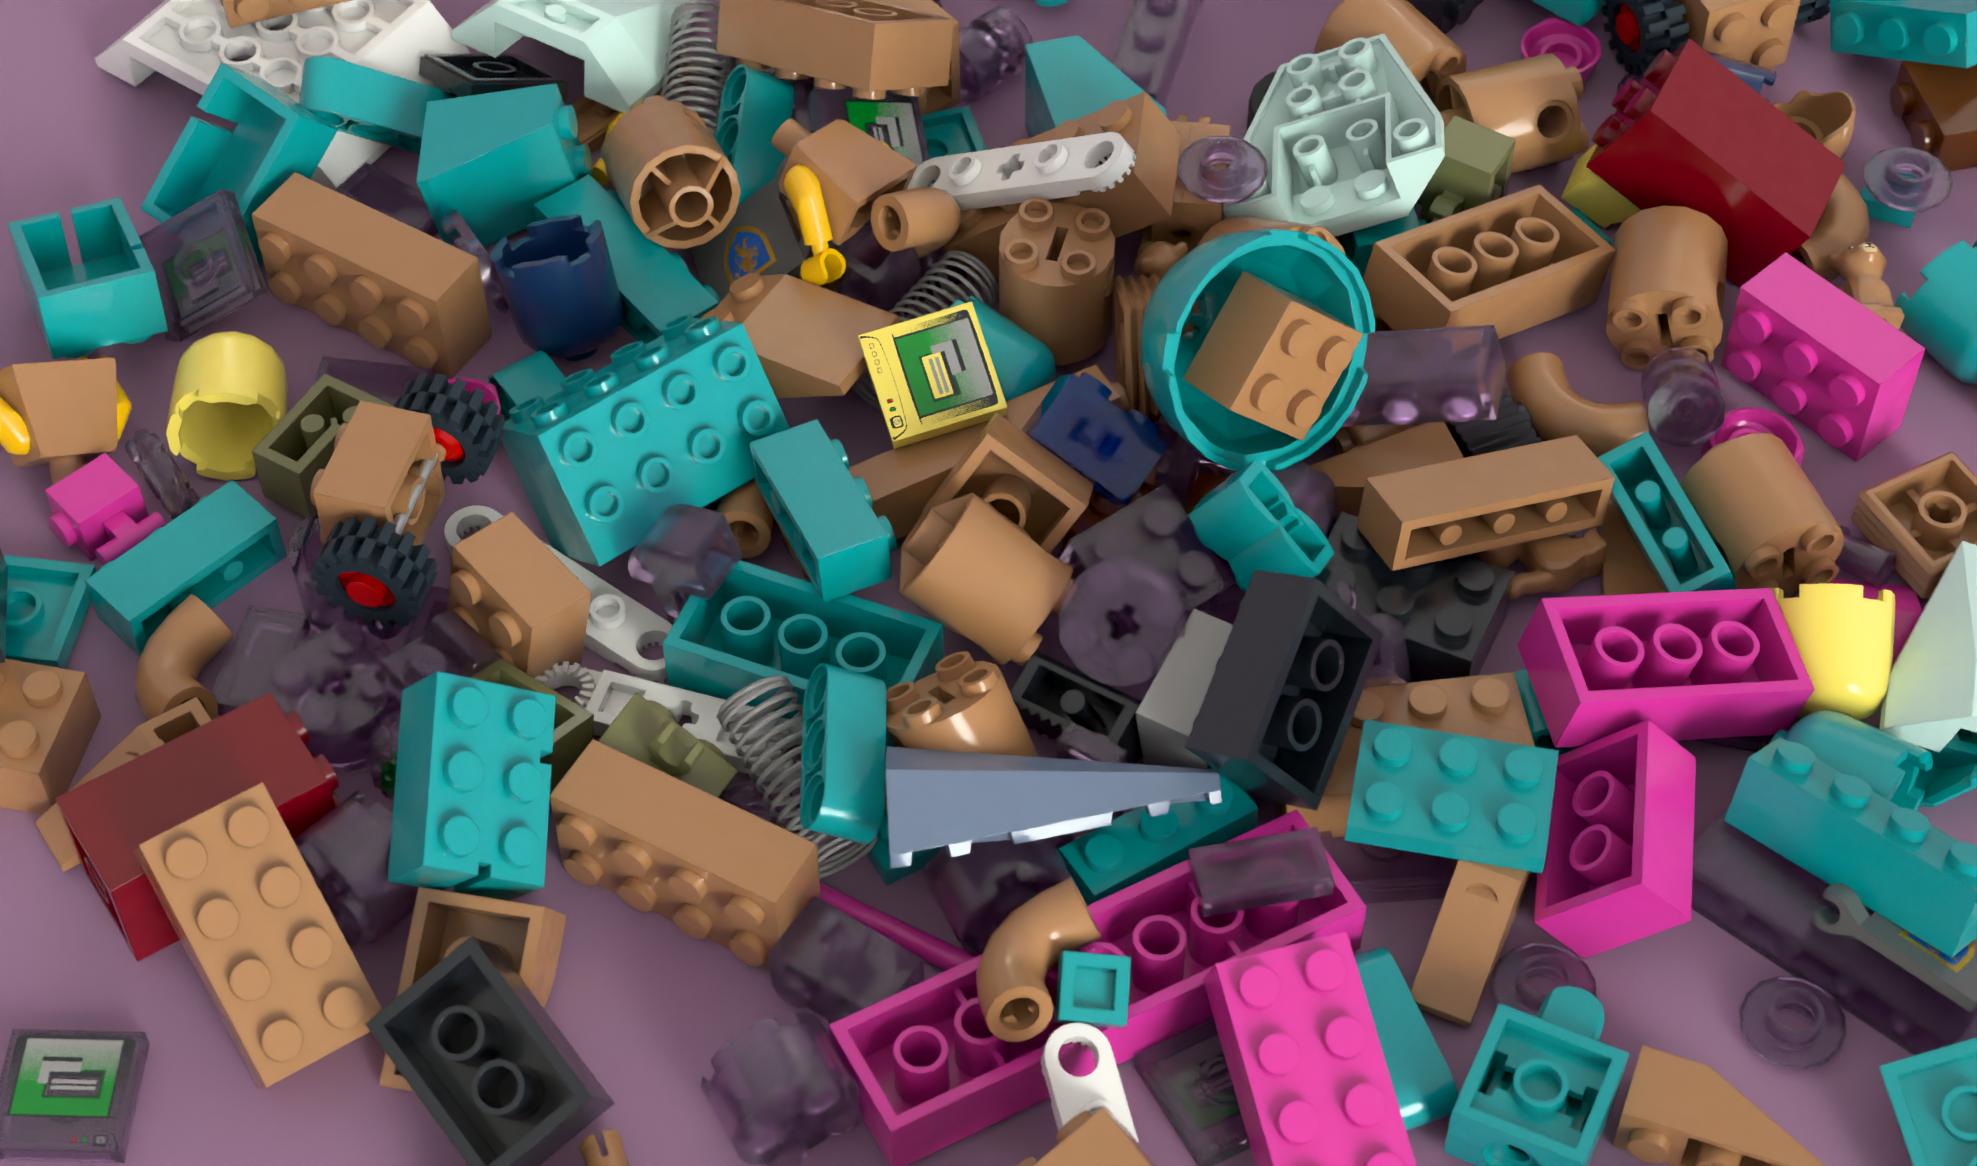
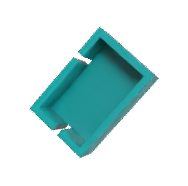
M221 62L197 106L205 112L238 123L236 128L232 131L191 116L140 208L174 233L182 234V239L192 246H196L226 228L235 225L233 230L236 239H238L240 251L242 250V257L246 253L245 257H249L248 261H252L257 274L264 261L258 246L252 213L293 173L296 172L311 179L338 130L261 77ZM226 202L227 205H228L229 211H228L227 213H225L224 215H221V216H220V214H223L224 211L226 212L228 209H227V206H226V205H223V206H222V209H221V207L219 208V211H220V214H219V212H218V206H219L220 204ZM214 212L215 217L211 218L210 213ZM205 216L208 218L207 222L204 221ZM227 250L212 258L213 261L217 262L226 257L227 260L220 264L223 265L228 262V266L232 267Z
M120 197L70 208L82 260L81 264H71L58 211L7 223L21 282L52 359L64 356L68 358L83 357L92 353L96 348L121 342L127 344L140 343L149 339L153 334L168 331L155 270L145 249L142 247L141 240Z
M439 671L402 690L387 882L442 891L454 886L455 893L511 901L544 887L552 765L540 763V758L553 751L556 696Z

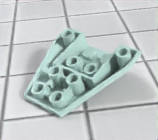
M492 0L452 30V39L496 58L520 38L526 36L557 48L568 55L583 59L584 96L626 114L661 89L664 81L665 63L667 61L666 54L668 52L667 44L669 43L671 15L678 6L694 0ZM697 12L686 14L679 19L677 24L683 20L695 18ZM693 22L680 27L681 30L690 28Z
M1384 33L1370 38H1355L1340 47L1318 54H1303L1279 66L1226 173L1223 212L1226 218L1248 215L1321 226L1336 237L1409 215L1445 157L1444 121L1438 109Z
M1962 541L1956 548L1893 664L1881 708L1880 730L1916 746L1940 752L1961 728L1977 733V545Z

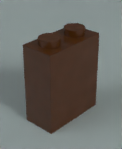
M1902 61L1896 84L1890 90V104L1893 113L1897 117H1901L1909 131L1915 152L1923 156L1933 175L1977 167V64L1969 68Z

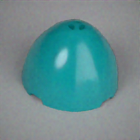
M1266 228L1223 234L1198 245L1176 262L1157 284L1146 305L1141 326V364L1147 388L1170 427L1204 457L1233 471H1239L1253 460H1257L1271 470L1284 469L1310 456L1336 434L1352 413L1367 383L1369 374L1363 368L1368 333L1375 332V318L1370 294L1358 268L1340 249L1315 235L1300 231ZM1243 270L1317 305L1363 334L1353 352L1350 363L1342 371L1322 407L1320 416L1312 424L1303 441L1227 409L1183 379ZM1194 301H1197L1200 309L1197 314L1192 312ZM1189 323L1193 324L1194 327L1191 331L1181 334Z

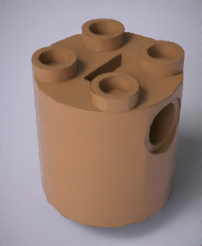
M1344 0L1329 15L1326 24L1320 31L1315 46V54L1340 47L1355 38H1370L1384 33L1434 105L1436 88L1441 78L1466 72L1467 57L1461 48L1407 0Z
M1552 53L1445 76L1441 78L1437 85L1434 102L1444 121V129L1455 115L1516 139L1510 174L1572 160L1575 154L1584 153L1588 150V132L1584 123L1580 120L1577 99H1581L1583 96L1581 75L1575 66L1565 68L1561 60Z
M657 95L646 98L640 105L635 106L618 119L607 135V139L603 142L601 156L605 162L607 175L635 224L644 236L663 247L680 249L705 244L724 231L735 215L741 193L737 172L697 112L680 102L669 101L667 98Z
M1035 197L1021 203L1019 213L1010 218L1000 233L999 313L1045 343L1050 348L1056 365H1067L1086 360L1101 350L1111 335L1115 237L1110 229L1108 214L1098 208L1087 209L1073 203L1049 202L1044 198Z
M1659 206L1641 210L1625 219L1614 235L1613 248L1616 252L1612 259L1606 334L1613 348L1621 353L1620 360L1627 368L1641 371L1652 366L1667 368L1684 365L1703 367L1713 360L1714 349L1721 342L1728 240L1719 224L1708 215L1693 209L1677 206Z
M1751 433L1722 442L1706 452L1691 467L1681 481V488L1730 568L1737 589L1780 588L1784 590L1783 596L1786 598L1799 591V584H1827L1837 576L1839 568L1835 560L1840 555L1845 540L1842 530L1782 439L1771 433Z
M974 493L928 509L910 531L901 546L899 594L937 622L942 623L952 633L962 635L975 642L999 667L1005 665L1010 660L1020 666L1029 660L1043 639V636L1037 632V629L1051 611L1056 615H1060L1077 594L1080 585L1071 579L1073 573L1072 565L1068 562H1062L1047 553L1026 531Z
M963 651L946 656L936 664L935 673L915 683L910 681L902 682L886 690V729L895 747L1039 757L997 664L986 661L974 662L970 652Z

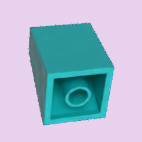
M1079 35L1025 44V126L1030 138L1054 129L1065 121L1076 120L1103 109L1114 101L1125 100L1145 92ZM1149 95V97L1154 101L1158 108L1167 117L1164 107L1161 106L1156 100H1154Z
M556 83L427 102L416 182L443 242L471 254L504 237L527 228L528 224L536 222L535 203L588 174L593 175L590 149L587 144L580 145L577 138L578 124L575 110L572 105L564 104Z

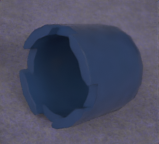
M581 215L555 216L528 224L526 227L529 236L516 241L512 245H510L507 237L499 240L491 250V258L516 329L524 344L536 352L542 350L548 356L565 357L568 361H579L594 355L598 347L615 334L623 318L622 302L601 221L595 220L590 226L583 225Z

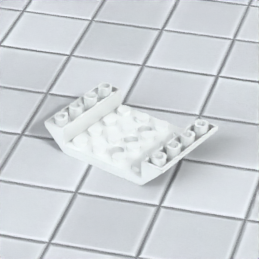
M165 0L99 54L95 61L96 65L135 87L153 72L157 71L201 95L205 93L218 67L223 62L261 77L299 103L304 61L310 57L323 56L344 60L438 88L451 94L450 91L419 75L420 56H424V54L472 53L464 44L452 39L453 29L430 0H352L229 28L222 0ZM273 28V29H282V30L271 31V30H268V29ZM235 58V59H238V60H245V61H242V62H234V61H232V60ZM337 131L313 173L311 180L340 193L391 146Z

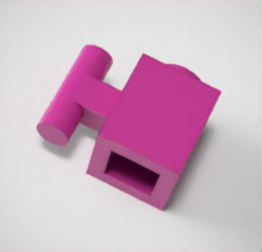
M103 453L45 490L53 512L47 518V521L57 539L67 548L74 544L91 562L98 558L102 566L117 559L146 539L154 530L167 524L158 512L148 515L139 485L106 453Z

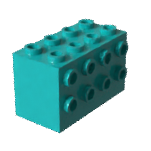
M693 314L682 315L664 324L660 328L663 335L646 345H644L643 341H637L623 346L610 355L613 363L595 373L592 368L576 372L560 382L562 391L545 400L541 396L527 399L509 410L511 419L505 421L503 426L505 433L501 443L554 549L568 558L601 566L755 478L749 442L790 429L743 323L721 321L716 316L700 319L694 318Z

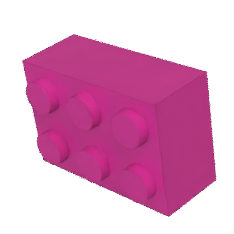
M1785 252L1740 287L1721 366L1730 371L1739 381L1747 383L1772 401L1781 411L1793 416L1821 436L1827 444L1839 449L1857 462L1901 426L1925 348Z
M1649 719L1558 756L1546 859L1543 872L1537 873L1534 923L1583 959L1691 921L1696 757Z

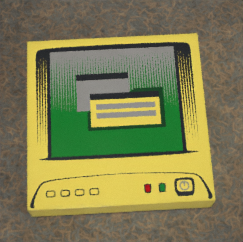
M972 301L858 335L859 344L894 449L989 421L996 412L1001 416L1008 415V407Z

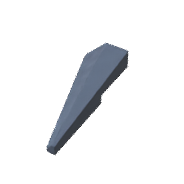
M887 746L885 773L891 868L910 866L912 852L946 846L948 853L955 857L970 854L971 843L1011 840L1014 844L1108 826L1111 825L1113 812L1145 806L1146 813L1153 817L1168 814L1169 803L1207 801L1211 805L1221 803L1219 771L1213 769L952 752Z

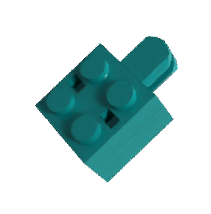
M1573 986L1557 987L1546 996L1537 1017L1499 1003L1452 1110L1443 1153L1476 1166L1590 1165L1617 1098L1629 1057L1628 1052L1599 1041L1605 1021L1604 1008L1593 994L1583 988Z

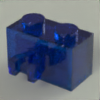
M1083 372L1080 377H1077L1075 374L1059 376L1024 425L1022 431L1094 483L1092 490L1112 505H1128L1169 447V445L1155 436L1160 428L1141 412L1130 408L1126 414L1108 399L1112 391L1090 374Z

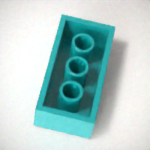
M714 552L662 644L669 686L727 700L751 683L766 677L780 675L789 678L793 685L791 692L798 694L799 698L795 705H803L809 678L815 667L820 663H826L881 679L886 684L887 690L902 682L910 681L915 683L935 673L936 664L944 658L942 623L850 594L823 603L812 582ZM782 686L757 696L745 705L756 707L776 694ZM787 698L773 712L784 708L793 698ZM799 710L788 712L781 717L792 719ZM886 729L887 751V746L895 747V745L891 740V737Z

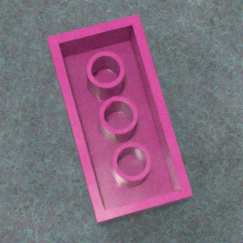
M1771 588L1541 598L1517 643L1555 748L1583 746L1648 719L1675 741L1775 735L1781 729L1788 731L1815 690Z
M1347 931L1216 963L1204 977L1203 982L1256 1166H1417Z

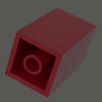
M1690 38L1672 54L1667 50H1663L1648 66L1642 81L1638 83L1636 80L1631 79L1617 93L1611 103L1617 110L1615 114L1610 115L1593 135L1592 142L1597 147L1586 167L1640 210L1659 206L1687 207L1708 215L1722 227L1728 240L1726 278L1740 288L1785 252L1790 254L1811 238L1846 163Z
M270 692L55 798L83 871L137 962L180 940L134 853L135 848L139 844L263 782L310 872L348 853L342 827L350 824V821L340 799L334 792V790L340 787L336 774L324 754L321 753L312 757L306 745L310 744V738L301 719L293 709L283 713Z

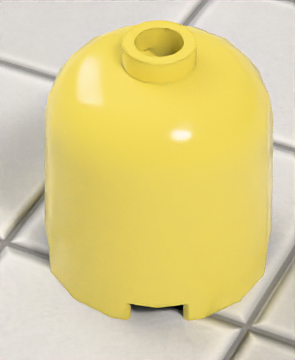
M237 331L216 332L195 341L182 354L174 379L166 427L170 451L175 456H178L180 452L184 458L197 464L196 473L204 477L224 481L254 477L256 465L252 450L288 413V381L283 360L264 341L253 335Z
M1833 583L1799 584V597L1784 598L1783 589L1773 588L1774 596L1815 689L1797 717L1804 718L1815 711L1831 710L1856 719H1863L1880 710L1892 670L1895 594L1890 590L1878 591V600L1863 598V585Z

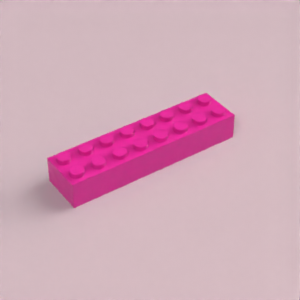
M1296 809L1088 905L1102 937L1074 952L1131 957L1127 1026L1122 1029L1093 1027L1100 1030L1108 1039L1116 1065L1123 1063L1214 1019L1203 979L1216 963L1347 931L1353 952L1359 950L1366 905L1299 811ZM982 954L829 1024L832 1067L890 1166H907L1050 1097L1047 1083L1042 1073L1041 1056L1050 1036L1058 1028L1066 1025L1064 1023H1054L1058 962L1048 972L1044 980L1054 1008L1051 1021L1035 1037L1021 1042L1001 1040L996 1038L988 1029L980 1008L977 991L976 971ZM1069 1042V1044H1064L1059 1049V1063L1068 1074L1083 1077L1091 1074L1095 1069L1093 1052L1087 1049L1088 1046L1086 1044L1083 1046L1081 1042Z

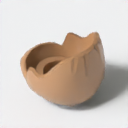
M1800 90L1789 103L1778 101L1772 104L1842 160L1847 152L1856 118L1855 104L1852 102L1853 98L1849 93L1843 90L1828 93H1813L1807 90Z

